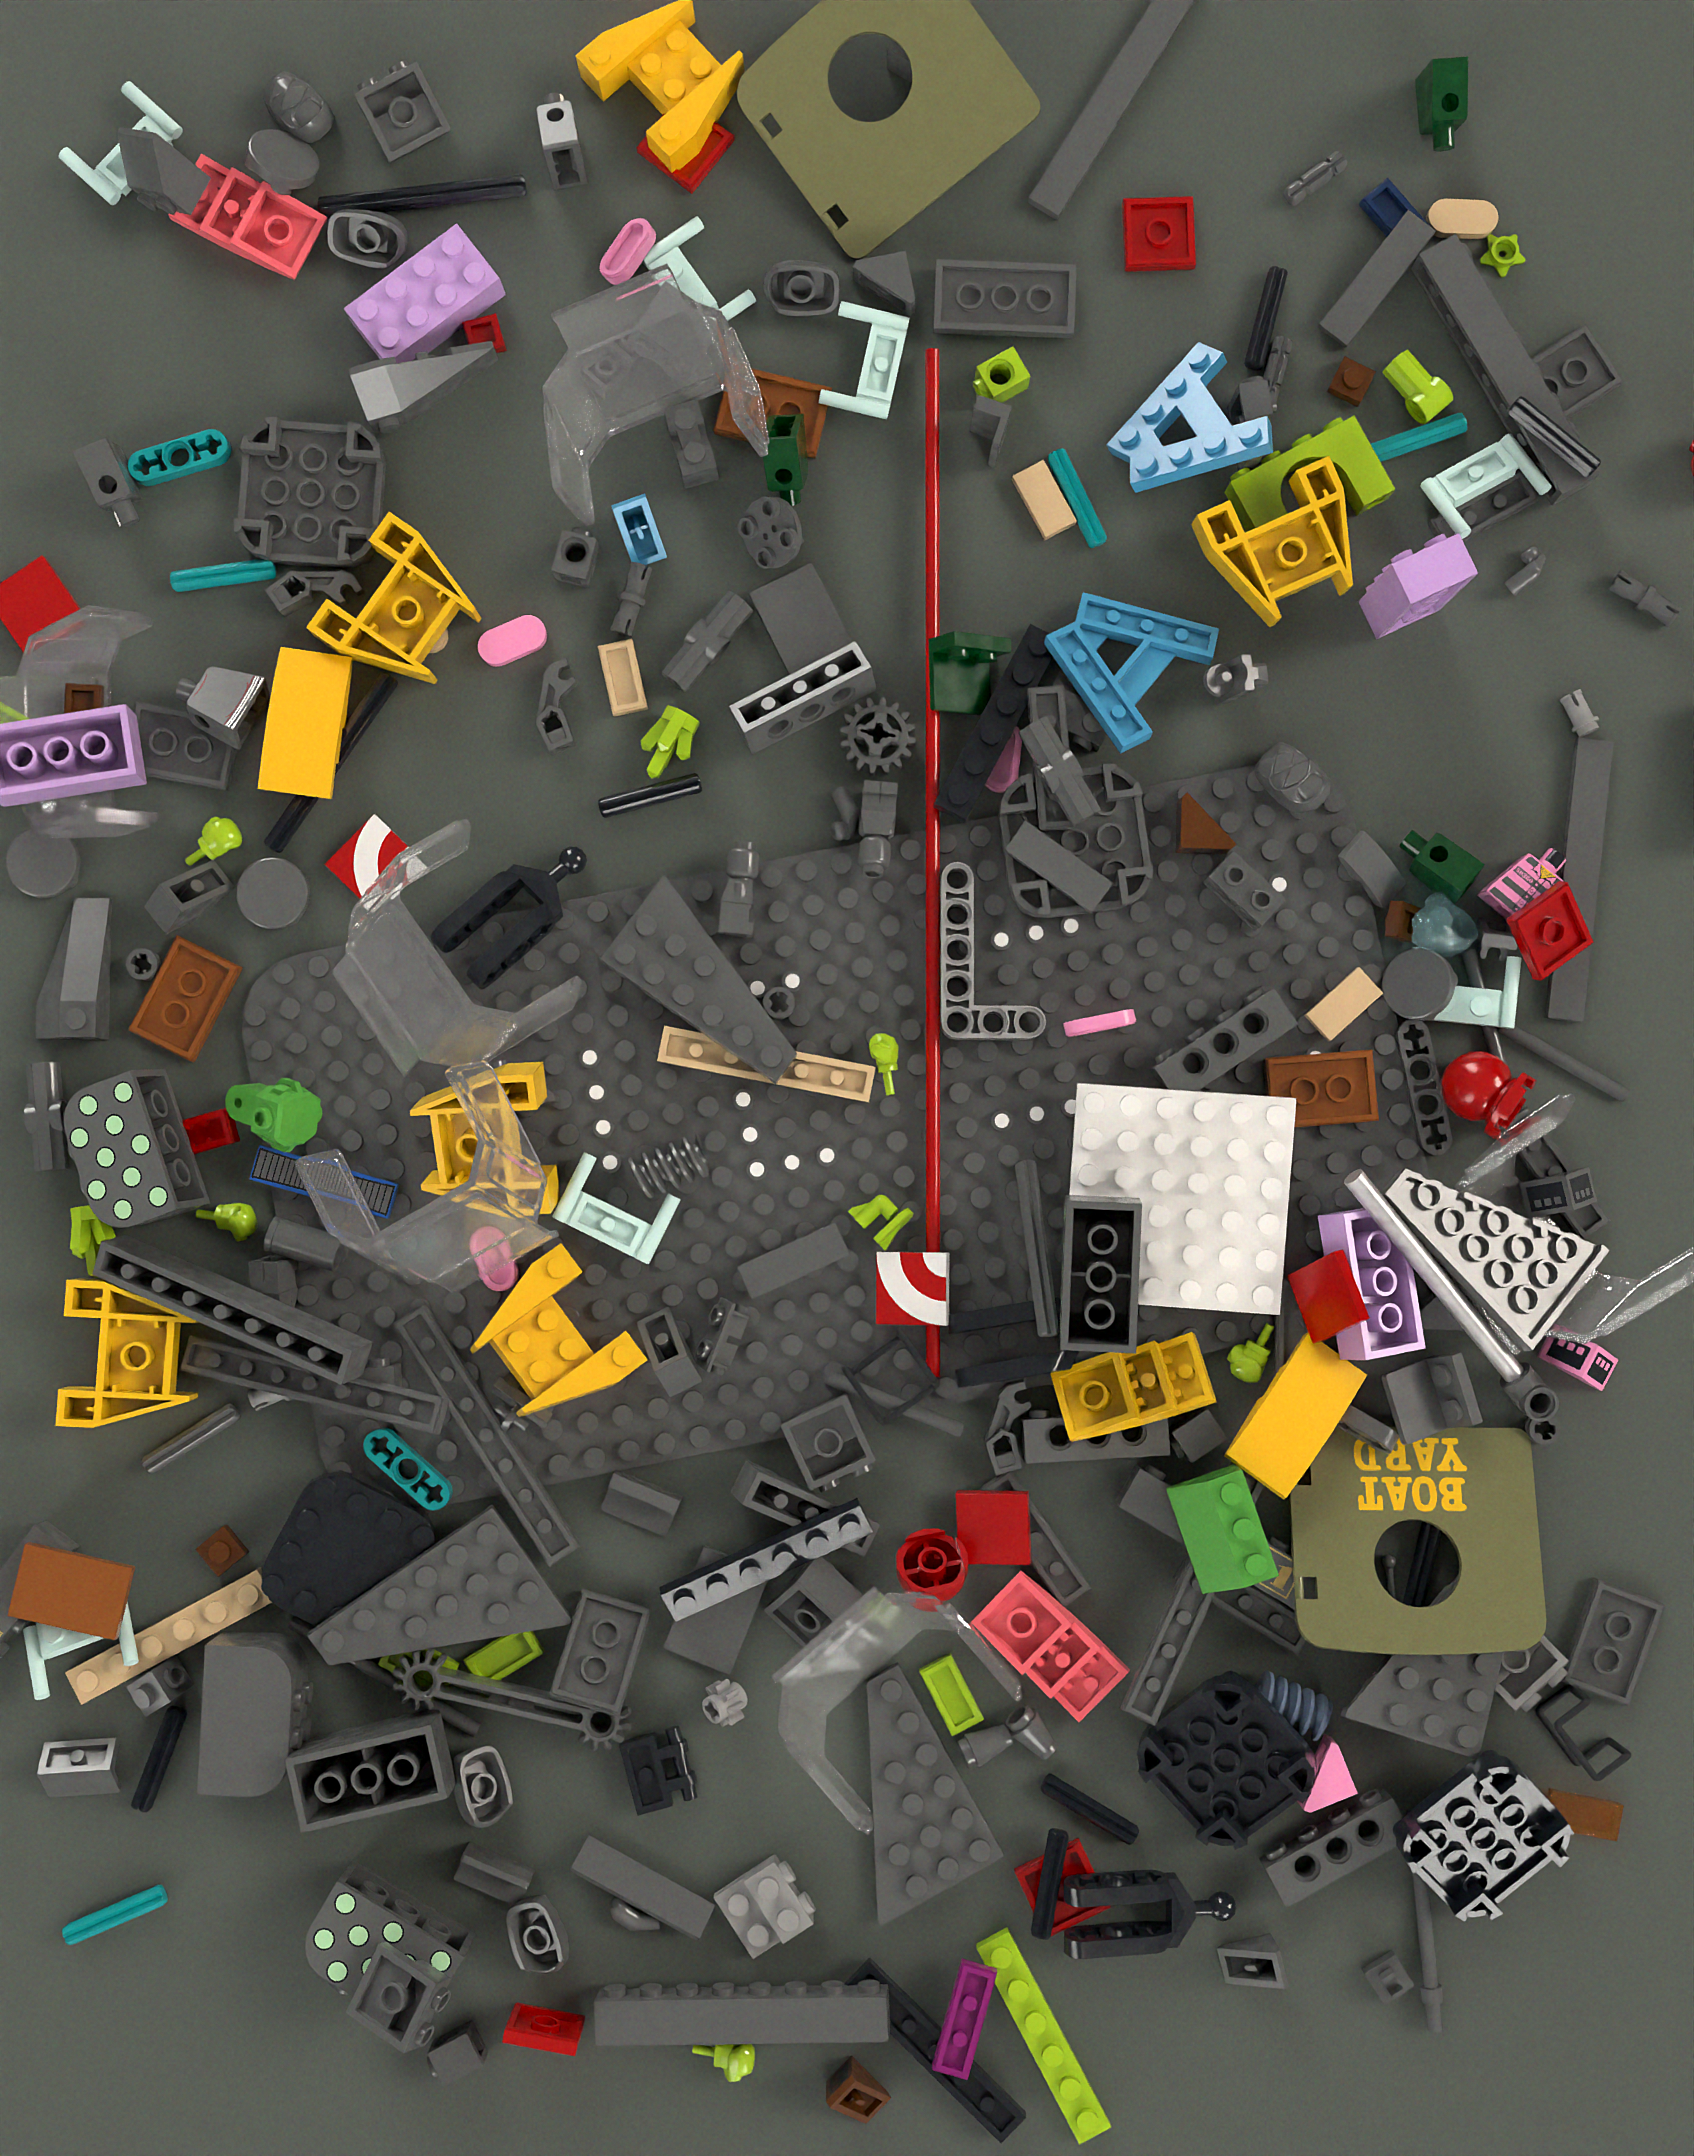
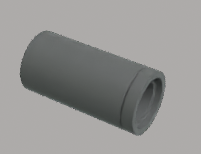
M277 1216L271 1221L264 1240V1251L335 1272L338 1268L346 1246L345 1237Z

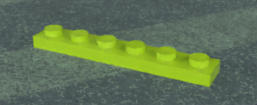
M1006 1927L978 1942L976 1948L984 1964L997 1968L995 1985L1079 2145L1111 2128L1110 2121L1009 1928Z

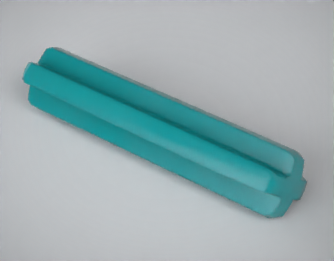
M1458 412L1370 444L1380 462L1465 433L1467 431V419L1463 413Z
M1061 448L1053 451L1048 455V463L1090 548L1098 547L1107 540L1105 531L1066 450Z
M258 559L178 570L170 573V583L172 589L176 592L269 580L276 577V566L272 561Z
M156 1885L67 1924L62 1929L65 1943L67 1945L76 1944L163 1906L168 1901L166 1890L163 1885Z

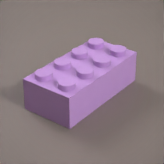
M456 223L347 305L344 310L354 327L379 359L395 357L396 362L401 363L412 361L415 359L416 353L431 352L463 327L462 322L476 318L506 294L498 275Z
M1459 533L1449 538H1446L1445 534H1441L1427 541L1424 544L1425 548L1413 554L1412 550L1409 549L1394 556L1391 559L1392 563L1382 569L1383 573L1374 578L1375 582L1365 588L1367 592L1359 600V604L1376 639L1441 610L1478 574Z
M126 704L0 724V805L3 807L147 784L137 716Z
M1365 1208L1319 1215L1318 1221L1324 1256L1334 1251L1344 1250L1370 1319L1336 1335L1340 1360H1370L1424 1349L1425 1341L1414 1271L1411 1264Z

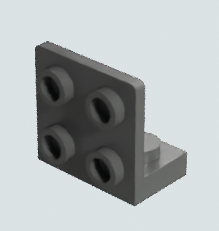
M1462 1352L1430 1356L1383 1374L1381 1377L1399 1438L1403 1445L1411 1444L1447 1428L1468 1427L1483 1422Z

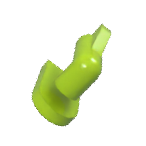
M881 1194L869 1203L852 1207L848 1212L865 1229L880 1214L887 1221H890L899 1209L887 1196ZM909 1208L904 1209L873 1239L886 1251L897 1232L912 1218L914 1213Z

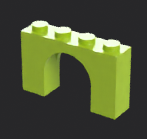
M1355 415L1345 421L1341 417L1336 418L1322 428L1324 432L1312 438L1311 434H1307L1296 440L1292 444L1293 448L1281 454L1280 450H1277L1263 458L1261 466L1253 470L1245 467L1230 477L1231 482L1224 493L1228 500L1231 501L1246 532L1288 514L1281 498L1283 478L1289 473L1327 456L1331 458L1343 485L1344 494L1356 516L1386 501L1395 491V487Z

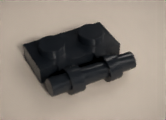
M672 1726L665 1730L668 1743L665 1745H658L655 1732L619 1743L637 1816L672 1807L674 1802L671 1791L681 1789L684 1801H690L698 1797L694 1785L697 1783L694 1770L690 1769L686 1754L689 1751L687 1740L682 1738L679 1726ZM672 1757L677 1775L667 1778L663 1759Z

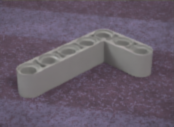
M961 862L950 863L943 870L940 879L941 1031L952 1040L1034 1039L1043 1032L1046 1025L1045 1015L1039 1008L1034 1006L974 1005V877L972 870L966 864ZM952 872H960L966 878V885L963 888L954 889L947 883V876ZM953 907L963 909L966 913V921L960 925L952 924L947 918V911ZM957 942L964 945L967 952L964 959L956 961L948 956L947 947L951 943ZM952 978H960L966 984V993L959 997L951 995L947 990V982ZM957 1013L964 1016L967 1023L964 1031L956 1033L948 1028L947 1018L951 1014ZM1028 1013L1035 1016L1038 1022L1035 1032L1028 1033L1021 1029L1019 1026L1021 1015ZM987 1014H996L1001 1018L1002 1028L1000 1031L992 1033L984 1028L983 1018Z

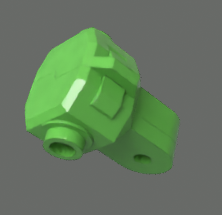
M287 1077L281 1078L275 1085L269 1086L261 1083L234 1085L228 1090L225 1098L226 1109L232 1119L250 1125L251 1132L261 1137L265 1142L270 1143L272 1148L282 1152H291L296 1145L304 1144L316 1134L318 1122L322 1118L321 1099L309 1092L305 1087H302L299 1081Z

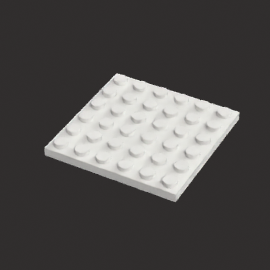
M1077 1083L1069 1195L1140 1198L1142 1202L1139 1305L1280 1315L1296 1098Z

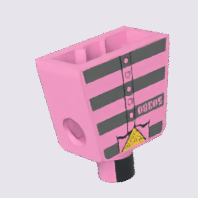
M1548 848L1539 860L1528 853L1511 864L1484 887L1477 896L1507 919L1558 881H1563L1556 873L1566 862V859L1561 853L1552 848Z

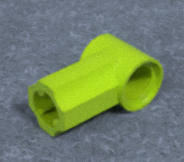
M1408 349L1394 358L1382 372L1405 398V406L1409 414L1420 424H1426L1453 401V394L1448 385L1439 377H1431Z

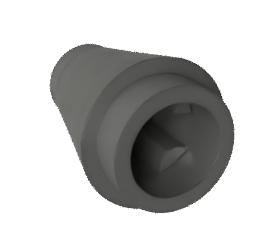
M1024 1704L1016 1708L1008 1716L1006 1725L1009 1728L1010 1735L1038 1755L1042 1760L1047 1759L1055 1752L1057 1744L1035 1708L1030 1709L1028 1705Z
M1005 1724L963 1734V1739L956 1741L961 1757L969 1769L974 1766L980 1768L1008 1746L1012 1745L1013 1741Z

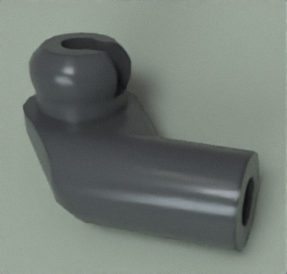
M842 786L831 793V797L840 812L839 821L833 822L830 828L832 837L837 841L849 840L855 834L859 810L848 789Z

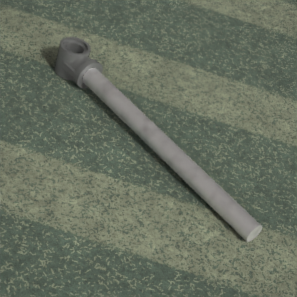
M1362 1169L1355 1170L1349 1174L1344 1180V1184L1501 1374L1500 1386L1511 1398L1513 1405L1534 1421L1542 1422L1552 1418L1559 1407L1557 1394L1544 1383L1529 1363H1519ZM1539 1394L1537 1401L1530 1404L1533 1396Z

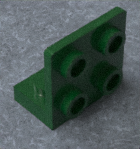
M953 631L928 639L931 710L981 716L990 700L989 663L997 662L998 656L1011 653V638Z

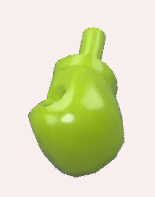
M211 818L202 829V837L198 839L200 849L188 856L185 862L191 866L204 856L215 860L230 849L240 847L242 835L237 825L228 818Z
M876 1033L870 1039L869 1051L872 1058L876 1060L878 1073L883 1074L886 1095H892L895 1092L891 1071L898 1070L899 1046L894 1037L886 1033Z
M244 1203L219 1204L215 1211L201 1209L196 1211V1218L215 1220L217 1228L231 1231L237 1242L246 1240L258 1228L254 1209Z
M1266 1322L1256 1342L1248 1339L1245 1345L1237 1344L1231 1349L1227 1360L1231 1363V1373L1235 1377L1247 1383H1257L1261 1379L1271 1350L1265 1347V1344L1274 1329L1273 1325Z
M752 2044L715 2045V2047L693 2045L692 2053L714 2057V2067L723 2068L725 2077L729 2082H738L743 2076L750 2074L753 2070L755 2048Z

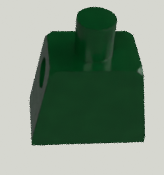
M1468 56L1432 59L1415 79L1419 132L1422 135L1433 134V151L1442 152L1454 149V132L1467 120Z
M804 414L768 416L760 439L767 488L771 492L779 491L780 498L787 501L791 506L797 505L801 502L800 490L804 489L808 475Z
M1412 830L1399 845L1401 849L1414 858L1409 871L1451 907L1455 906L1476 881L1485 865L1438 832L1428 842Z

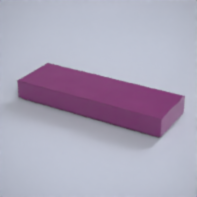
M961 1958L932 2062V2070L968 2080L997 1976V1968Z

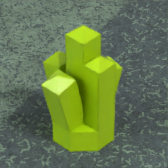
M667 705L661 718L641 739V746L644 751L652 752L657 746V750L646 769L650 778L660 777L664 768H667L676 748V755L681 760H686L691 756L693 736L700 722L676 707Z
M90 1205L70 1208L72 1219L70 1249L72 1254L80 1259L86 1257L88 1275L98 1278L92 1275L101 1241L115 1238V1233L112 1226L102 1222L93 1213Z

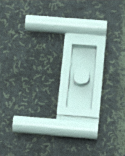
M131 81L126 82L122 86L121 92L146 114L132 129L157 133L173 146L171 141L181 136L183 132L182 127ZM119 143L96 166L95 170L89 167L68 147L63 148L59 153V158L110 205H115L120 200L122 193L126 196L132 190L127 185Z
M696 216L653 245L642 262L660 287L667 280L722 321L727 322L755 303L756 299L748 289L719 309L714 297L678 248L679 245L704 229L702 221Z
M841 301L839 316L872 323L856 397L821 389L818 403L887 420L910 318Z
M1507 434L1499 442L1446 469L1434 478L1429 477L1425 479L1420 487L1455 534L1459 533L1463 539L1471 533V529L1455 508L1513 477L1517 469L1521 470L1539 495L1547 493L1552 485L1513 435Z
M1507 956L1503 992L1501 990L1456 986L1453 997L1447 1007L1432 1021L1514 1029L1522 958Z
M584 1152L552 1217L649 1264L681 1199L668 1193L653 1224L650 1225L625 1211L581 1191L597 1159Z
M128 1602L119 1633L124 1666L135 1665L139 1662ZM37 1622L36 1625L24 1628L23 1633L35 1700L45 1699L50 1696L44 1660L103 1638Z

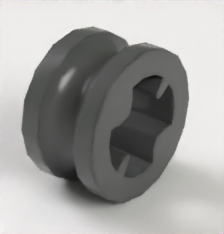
M138 948L129 953L125 966L127 972L133 978L151 981L154 980L159 971L162 960L154 951ZM144 955H148L147 962L152 964L149 971L143 970L144 974H140L141 968L136 963L138 959L144 960Z
M777 986L766 992L763 998V1006L770 1017L781 1020L793 1013L795 999L790 990ZM780 993L788 997L785 1001L788 1009L784 1012H781V1009H779V1012L776 1013L771 1010L773 1003L770 998L774 994L780 997Z
M1555 1416L1547 1421H1543L1550 1424V1432L1545 1431V1437H1542L1540 1433L1534 1430L1536 1424L1541 1425L1540 1422L1527 1417L1524 1423V1431L1528 1434L1531 1441L1540 1445H1550L1558 1440L1561 1435V1425Z

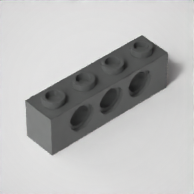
M855 641L730 705L729 708L738 732L751 754H754L876 691L877 688L872 667Z
M1259 988L1243 999L1246 1003L1245 1007L1236 1013L1232 1007L1214 1018L1217 1024L1206 1033L1202 1027L1184 1038L1187 1043L1185 1047L1177 1052L1171 1047L1154 1058L1157 1065L1151 1068L1150 1071L1161 1087L1170 1090L1198 1091L1298 1025V1022L1275 988L1266 993L1262 988ZM1246 1015H1253L1258 1019L1260 1027L1256 1034H1251L1244 1029L1243 1020ZM1217 1034L1226 1036L1230 1041V1048L1226 1054L1217 1052L1213 1046V1040ZM1187 1054H1193L1200 1060V1069L1196 1074L1187 1072L1183 1066V1060Z
M1050 1409L1028 1410L1029 1416H1020L1023 1460L1026 1464L1170 1455L1168 1418L1139 1426L1137 1436L1132 1439L1123 1438L1121 1431L1102 1435L1097 1441L1082 1439L1071 1442L1067 1436L1066 1440L1062 1443H1053L1050 1441L1049 1433L1056 1425L1065 1426L1062 1414L1050 1415Z
M1384 1788L1380 1791L1374 1789L1366 1792L1359 1798L1360 1802L1348 1809L1347 1807H1341L1334 1810L1328 1815V1820L1317 1826L1308 1825L1297 1832L1296 1838L1285 1844L1279 1842L1270 1846L1265 1851V1855L1259 1858L1286 1908L1397 1846L1393 1827L1398 1821L1403 1819V1816L1391 1795ZM1373 1820V1826L1369 1832L1364 1834L1358 1833V1827L1361 1822ZM1336 1837L1342 1838V1843L1337 1850H1326L1329 1840ZM1300 1856H1310V1862L1305 1868L1297 1869L1294 1867L1295 1861Z

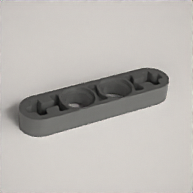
M1409 1019L1398 1025L1395 1034L1419 1146L1425 1154L1442 1155L1452 1145V1132L1445 1101L1441 1095V1082L1431 1036L1427 1025L1423 1021ZM1408 1026H1411L1413 1031H1419L1420 1037L1415 1039L1416 1050L1424 1048L1425 1054H1415L1407 1058L1406 1051H1413L1411 1040H1405L1403 1037V1033L1409 1031ZM1416 1060L1424 1061L1428 1066V1074L1423 1080L1415 1079L1410 1073L1411 1064ZM1423 1095L1432 1096L1436 1102L1435 1111L1430 1115L1422 1114L1418 1109V1100ZM1439 1118L1440 1124L1432 1125L1435 1135H1442L1443 1141L1437 1143L1438 1149L1435 1150L1434 1145H1427L1426 1138L1432 1134L1430 1125L1422 1127L1421 1121Z

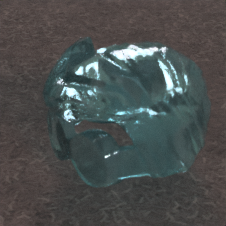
M1443 892L1431 894L1425 901L1426 906L1417 911L1412 919V942L1417 944V947L1430 949L1443 957L1451 958L1465 951L1478 937V930L1472 918L1466 911L1454 905Z

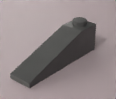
M748 1460L745 1461L730 1491L742 1505L791 1526H796L841 1505ZM868 1518L873 1533L842 1548L865 1557L880 1524Z

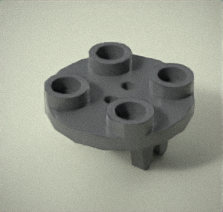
M765 496L752 502L746 510L745 516L738 523V532L743 537L749 554L762 569L781 568L791 563L799 553L800 546L805 542L802 538L801 523L796 511L787 501L778 496Z

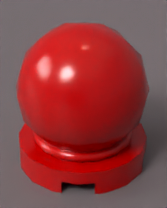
M1469 1051L1457 1056L1446 1067L1441 1078V1095L1446 1106L1457 1116L1469 1121L1485 1120L1487 1125L1484 1133L1498 1140L1501 1136V1130L1498 1128L1502 1126L1507 1130L1526 1102V1099L1523 1098L1527 1091L1525 1088L1528 1087L1532 1090L1537 1080L1524 1072L1518 1078H1513L1509 1066L1498 1056L1485 1051Z

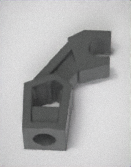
M291 570L265 589L284 617L313 602L315 594H326L344 607L348 604L343 598V591L346 588H353L358 596L365 593L354 575L344 570L295 572ZM299 582L305 587V591H300L298 595L292 597L288 590L294 585H298Z
M566 658L550 664L543 673L544 680L535 720L551 755L576 746L566 715L560 709L561 700L577 686L574 677L568 680H561L559 678L563 670L570 668ZM554 715L557 716L563 727L547 733L545 724Z
M1023 1379L1005 1383L998 1391L997 1402L984 1437L996 1475L1022 1468L1016 1437L1010 1428L1013 1419L1031 1408L1029 1399L1022 1401L1014 1399L1017 1391L1026 1389ZM1003 1435H1006L1011 1447L994 1452V1442L1001 1439Z

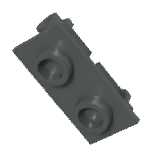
M720 1297L719 1303L710 1312V1326L705 1338L700 1340L697 1346L696 1365L707 1372L712 1371L719 1375H724L725 1370L730 1369L738 1346L726 1341L728 1336L741 1339L750 1317L747 1315L749 1307L739 1303L734 1304L726 1298Z

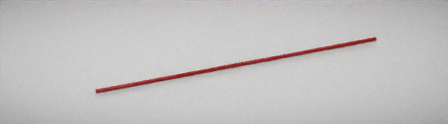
M928 348L925 350L926 1252H940V811L933 807L940 793V711H933L930 708L928 639L940 636L939 349ZM926 1325V1364L935 1377H940V1326Z

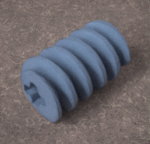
M1268 1670L1262 1673L1255 1687L1285 1717L1291 1726L1295 1722L1299 1723L1298 1733L1303 1736L1310 1727L1312 1728L1311 1739L1317 1741L1328 1726L1333 1710V1702L1331 1700L1328 1702L1327 1696L1322 1693L1315 1696L1314 1691L1308 1687L1301 1691L1300 1685L1296 1682L1288 1685L1287 1679L1282 1676L1275 1679L1274 1674Z

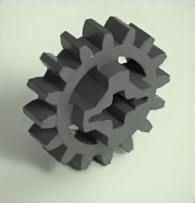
M885 697L881 698L879 705H874L872 699L867 698L866 708L863 709L856 703L854 705L856 715L845 714L844 721L849 727H840V735L848 737V739L841 741L840 747L841 749H850L846 755L847 762L854 759L858 760L857 771H861L864 766H868L870 776H874L876 768H881L884 775H888L890 765L893 764L899 770L902 768L900 758H911L912 753L906 746H915L916 739L908 736V734L913 733L916 727L915 724L905 723L909 719L910 713L906 711L899 714L898 702H895L891 707H887ZM874 715V719L866 725L859 724L864 718ZM887 717L896 722L901 732L891 728L887 722ZM875 730H881L882 736L885 737L881 739L880 744L873 743V737L870 736L875 734ZM855 741L865 746L869 752L868 757L859 751ZM898 748L889 757L881 759V754L888 749Z

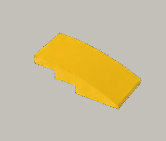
M280 647L266 721L257 789L332 799L336 763H339L342 729L345 728L353 657Z
M1193 1332L1159 1344L1154 1340L1137 1346L1136 1354L1107 1352L1073 1364L1070 1370L1050 1373L1071 1442L1145 1425L1217 1402L1196 1335Z
M1307 1332L1301 1337L1287 1363L1279 1368L1265 1394L1257 1399L1224 1456L1284 1500L1306 1472L1335 1429L1367 1374L1348 1360H1340L1339 1354L1323 1342L1313 1344Z

